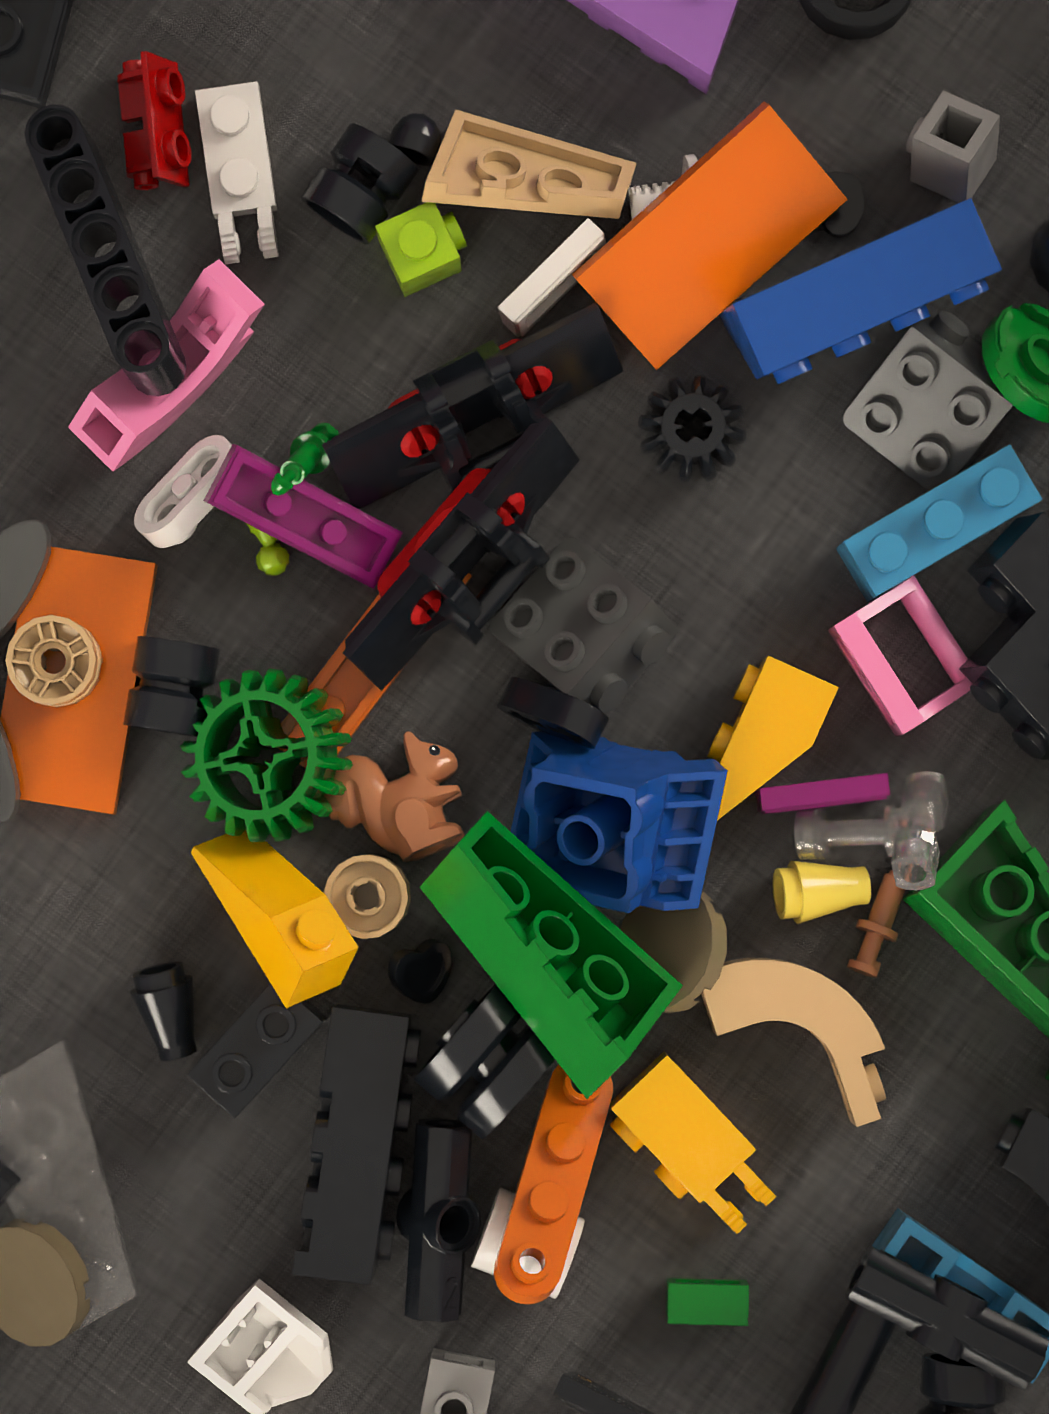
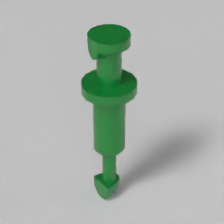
M323 422L315 425L311 431L298 435L290 446V457L282 464L280 474L277 473L272 480V493L277 496L283 495L292 489L294 485L300 484L309 474H317L325 470L329 466L330 461L322 444L337 436L339 431L329 423Z

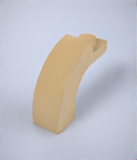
M743 958L724 962L720 977L712 989H704L701 993L713 1032L719 1036L764 1021H785L804 1027L819 1040L829 1057L850 1122L859 1127L880 1120L881 1116L876 1103L886 1100L885 1091L875 1064L872 1063L864 1066L861 1057L884 1050L885 1047L874 1023L862 1006L837 983L799 964L772 958Z

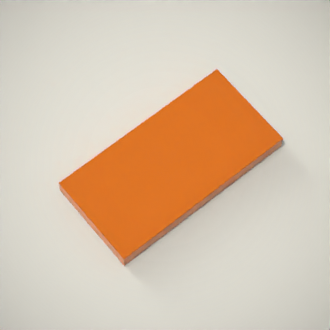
M764 101L579 267L572 276L649 363L658 370L848 199L773 108Z
M51 546L47 567L33 597L17 619L15 633L18 628L33 618L47 615L69 618L91 632L100 646L103 663L101 664L99 682L91 694L77 704H70L59 708L31 701L18 692L7 675L0 721L11 745L19 777L21 800L116 815L131 726L123 725L128 692L130 689L138 686L139 677L132 672L137 637L146 636L158 568L156 563ZM47 650L44 652L43 655L47 658V669L45 671L51 674L62 671L66 664L63 652L59 650L54 652Z

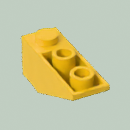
M771 656L765 657L759 668L751 664L747 665L733 696V699L743 703L733 726L724 722L721 723L707 754V757L715 759L728 770L717 821L813 746L839 687Z

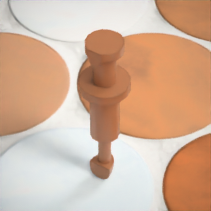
M907 833L902 837L900 842L902 848L895 867L889 873L884 874L868 919H858L855 927L866 934L856 960L849 959L847 968L860 974L877 978L881 963L876 961L883 940L896 942L898 933L891 928L908 885L904 873L912 851L919 850L922 842L921 834Z

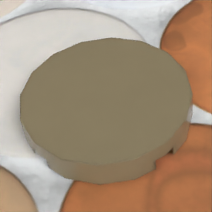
M705 892L701 894L699 908L662 911L639 906L632 912L627 913L623 919L620 930L683 985L664 1010V1013L670 1014L689 1010L700 1002L694 999L700 996L704 989L711 990L720 977L727 954V927L722 914L715 912L713 904L710 902L713 900Z
M13 1219L0 1227V1329L10 1338L28 1346H52L79 1329L89 1313L91 1297L85 1300L86 1292L84 1284L89 1282L86 1265L74 1245L55 1227L41 1221L33 1225L29 1222H24L26 1219Z

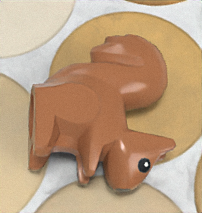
M407 731L404 733L403 741L410 773L389 782L376 762L366 756L352 754L344 757L352 761L353 766L351 769L346 771L336 770L334 779L345 785L347 791L343 795L325 794L333 810L329 815L332 821L339 820L346 828H353L362 823L370 838L378 846L399 855L403 862L425 858L456 845L464 837L461 826L457 823L447 822L443 812V806L462 797V792L458 785H440V783L450 778L458 768L456 755L443 746L420 741L412 732Z

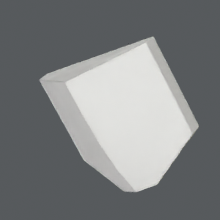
M260 1278L239 1296L187 1362L250 1414H265L271 1407L311 1395L333 1371L328 1333Z

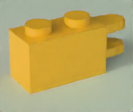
M665 1051L611 1101L610 1108L617 1117L609 1125L635 1153L645 1145L662 1163L654 1170V1173L677 1198L681 1199L689 1192L699 1203L704 1200L736 1234L747 1223L743 1220V1214L731 1201H726L716 1190L726 1178L734 1172L744 1183V1188L757 1202H762L765 1206L777 1197L744 1162L756 1151L752 1143Z

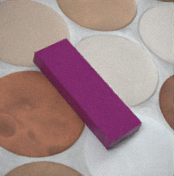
M232 444L203 501L374 589L403 532L304 480L300 484L294 485L287 493L279 496L274 495L271 491V483L277 473L280 474V467L238 445Z

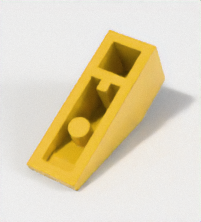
M246 830L240 836H231L226 833L193 846L191 851L193 858L285 1008H289L341 985L359 947L327 896L269 843L266 841L251 842L248 839Z

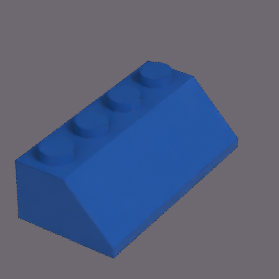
M969 198L738 301L719 315L755 378L758 380L772 373L778 385L813 369L808 358L811 355L832 347L835 357H841L872 343L867 330L890 321L894 331L897 332L930 317L931 315L926 304L949 294L955 306L990 290L985 278L1001 271L1002 268L974 203Z

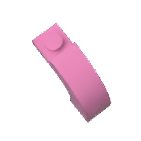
M218 259L202 271L170 320L184 354L187 367L184 379L180 385L169 394L161 396L146 395L135 387L123 369H121L90 391L68 428L114 472L171 426L220 376L254 333L250 326L265 304ZM161 349L151 350L144 354L138 366H145L154 362L160 355Z

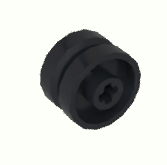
M496 984L488 990L479 1002L474 999L436 1042L439 1048L414 1077V1080L436 1100L440 1101L450 1098L472 1076L477 1083L460 1103L458 1119L482 1140L503 1121L555 1060L528 1024L518 1035L511 1030L521 1015Z

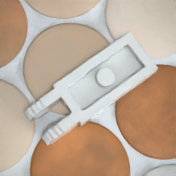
M258 82L195 90L212 212L214 218L218 219L225 265L240 262L241 244L239 234L236 233L235 216L257 213L259 249L263 252L264 259L279 257L273 211L277 210Z

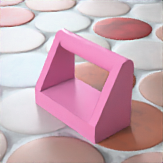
M915 576L907 579L828 630L896 737L907 733L968 693L970 686L973 684L959 670L968 658ZM898 600L902 602L954 683L953 686L918 708L863 624V622Z

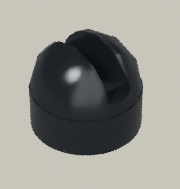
M416 113L409 114L400 119L392 129L389 143L406 155L414 164L423 166L433 165L441 142L440 131L435 121L425 114Z

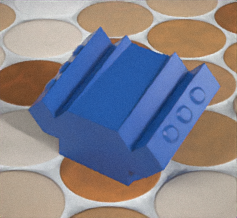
M535 731L531 734L510 832L593 906L630 913L639 906L662 911L699 908L728 770L715 759L685 760L676 751L639 749L619 745L618 742L609 741L606 737H600L595 749H590L542 731Z

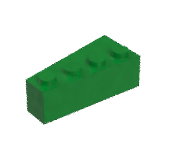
M1004 799L986 808L909 891L903 900L1049 1039V874L1047 872L1049 867L1036 847H1031L1015 823V820H1017L1016 816Z
M488 811L419 887L586 1099L631 1056L683 986Z

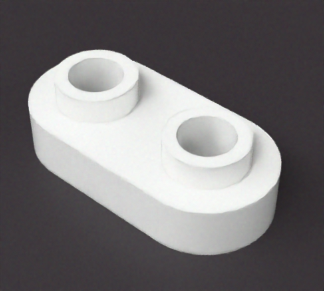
M212 435L197 442L139 504L134 516V525L155 547L167 548L183 543L191 537L198 523L213 509L214 506L203 500L232 446L224 436Z

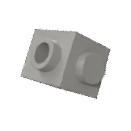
M943 90L927 116L921 117L916 122L909 135L906 152L911 154L910 181L958 203L972 198L997 159L1000 115Z
M433 1348L420 1414H487L495 1373V1360Z

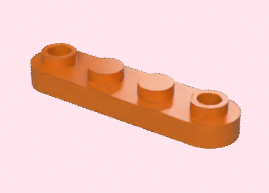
M560 1065L554 1069L548 1081L494 1264V1279L499 1290L508 1299L516 1303L535 1304L545 1300L554 1291L561 1278L613 1095L611 1076L588 1099L583 1094L574 1090L571 1084L572 1080ZM523 1256L536 1258L541 1265V1271L536 1274L525 1272L520 1266L519 1259Z

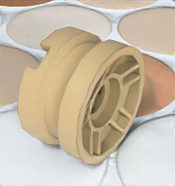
M54 615L33 618L18 628L9 642L5 660L9 679L19 693L35 703L58 708L77 704L90 695L99 682L101 664L103 663L100 646L89 630L69 618ZM47 650L53 652L59 650L65 655L66 664L59 673L51 674L45 671L47 669V658L43 654Z

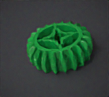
M270 668L264 677L257 670L244 671L241 675L240 684L234 679L222 680L219 682L221 698L208 694L200 698L202 707L208 716L204 722L198 721L193 724L194 729L199 732L197 740L184 741L180 745L182 751L195 754V764L187 765L181 773L185 778H199L200 784L193 789L189 797L194 802L211 800L204 818H207L210 822H220L225 819V832L227 834L240 836L246 830L248 839L251 842H264L269 833L275 841H287L291 837L292 827L299 833L310 832L314 828L311 813L319 817H328L333 812L325 794L343 795L347 791L345 785L334 779L336 770L346 771L350 770L353 766L350 759L339 758L337 754V747L348 745L352 738L349 733H333L332 727L340 722L344 714L340 709L335 708L322 711L327 701L328 693L324 689L318 688L307 692L308 680L302 675L294 674L286 681L283 670ZM270 703H275L287 710L299 723L305 737L289 738L283 732L280 719L273 717ZM238 721H240L241 735L239 741L232 749L227 751L230 735ZM266 746L288 749L286 752L273 754L272 762L265 761L267 765L245 762L247 759L260 757V750H268ZM307 760L302 781L294 793L288 797V792L293 791L292 774L295 767L300 762ZM243 773L249 779L253 794H260L262 808L249 802L240 794L229 774Z

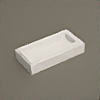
M587 218L497 307L503 324L517 337L520 335L523 337L578 283L572 274L606 244L604 232Z

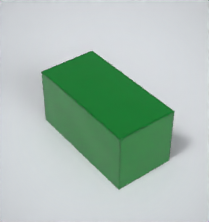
M667 1278V1324L748 1326L749 1284L747 1280Z

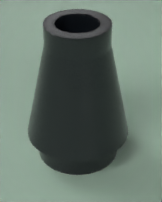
M179 961L162 963L135 972L133 974L135 988L130 991V994L157 1046L160 1060L171 1061L196 1053L193 976L185 974L183 963Z

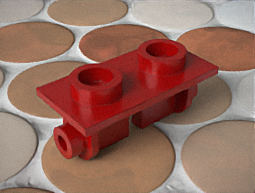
M148 51L140 52L141 60L123 62V73L117 75L122 121L131 123L143 120V129L123 133L126 176L133 179L134 189L136 190L158 188L159 180L184 188L190 187L188 166L191 162L192 153L190 142L184 133L182 103L185 100L184 80L178 71L177 62Z

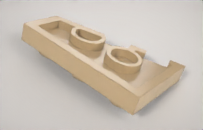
M455 109L426 179L421 202L619 219L637 163Z

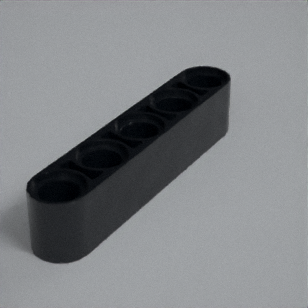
M52 104L44 106L33 113L26 124L24 132L26 143L112 354L139 391L150 396L169 394L184 379L187 368L185 357L98 148L73 110L64 105ZM71 138L66 146L52 151L57 143ZM93 190L89 198L74 204L78 195L84 191ZM116 242L109 253L104 256L95 257L99 248L105 244ZM138 295V299L133 306L127 310L117 311L121 301L127 297ZM161 349L160 355L154 362L149 365L138 366L144 354L151 350Z

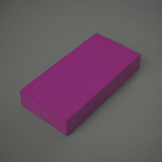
M888 773L759 788L755 791L757 811L764 815L884 800L890 795Z

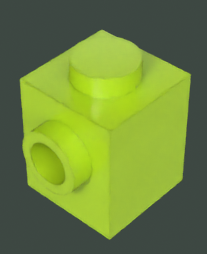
M426 202L375 225L378 241L404 297L462 271L458 251L467 247L465 238L453 213L449 212L441 216L436 203Z

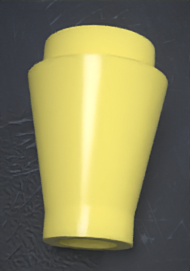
M790 861L788 867L776 868L773 873L772 888L776 912L780 919L793 918L796 924H801L856 905L870 903L871 882L865 866L843 867Z

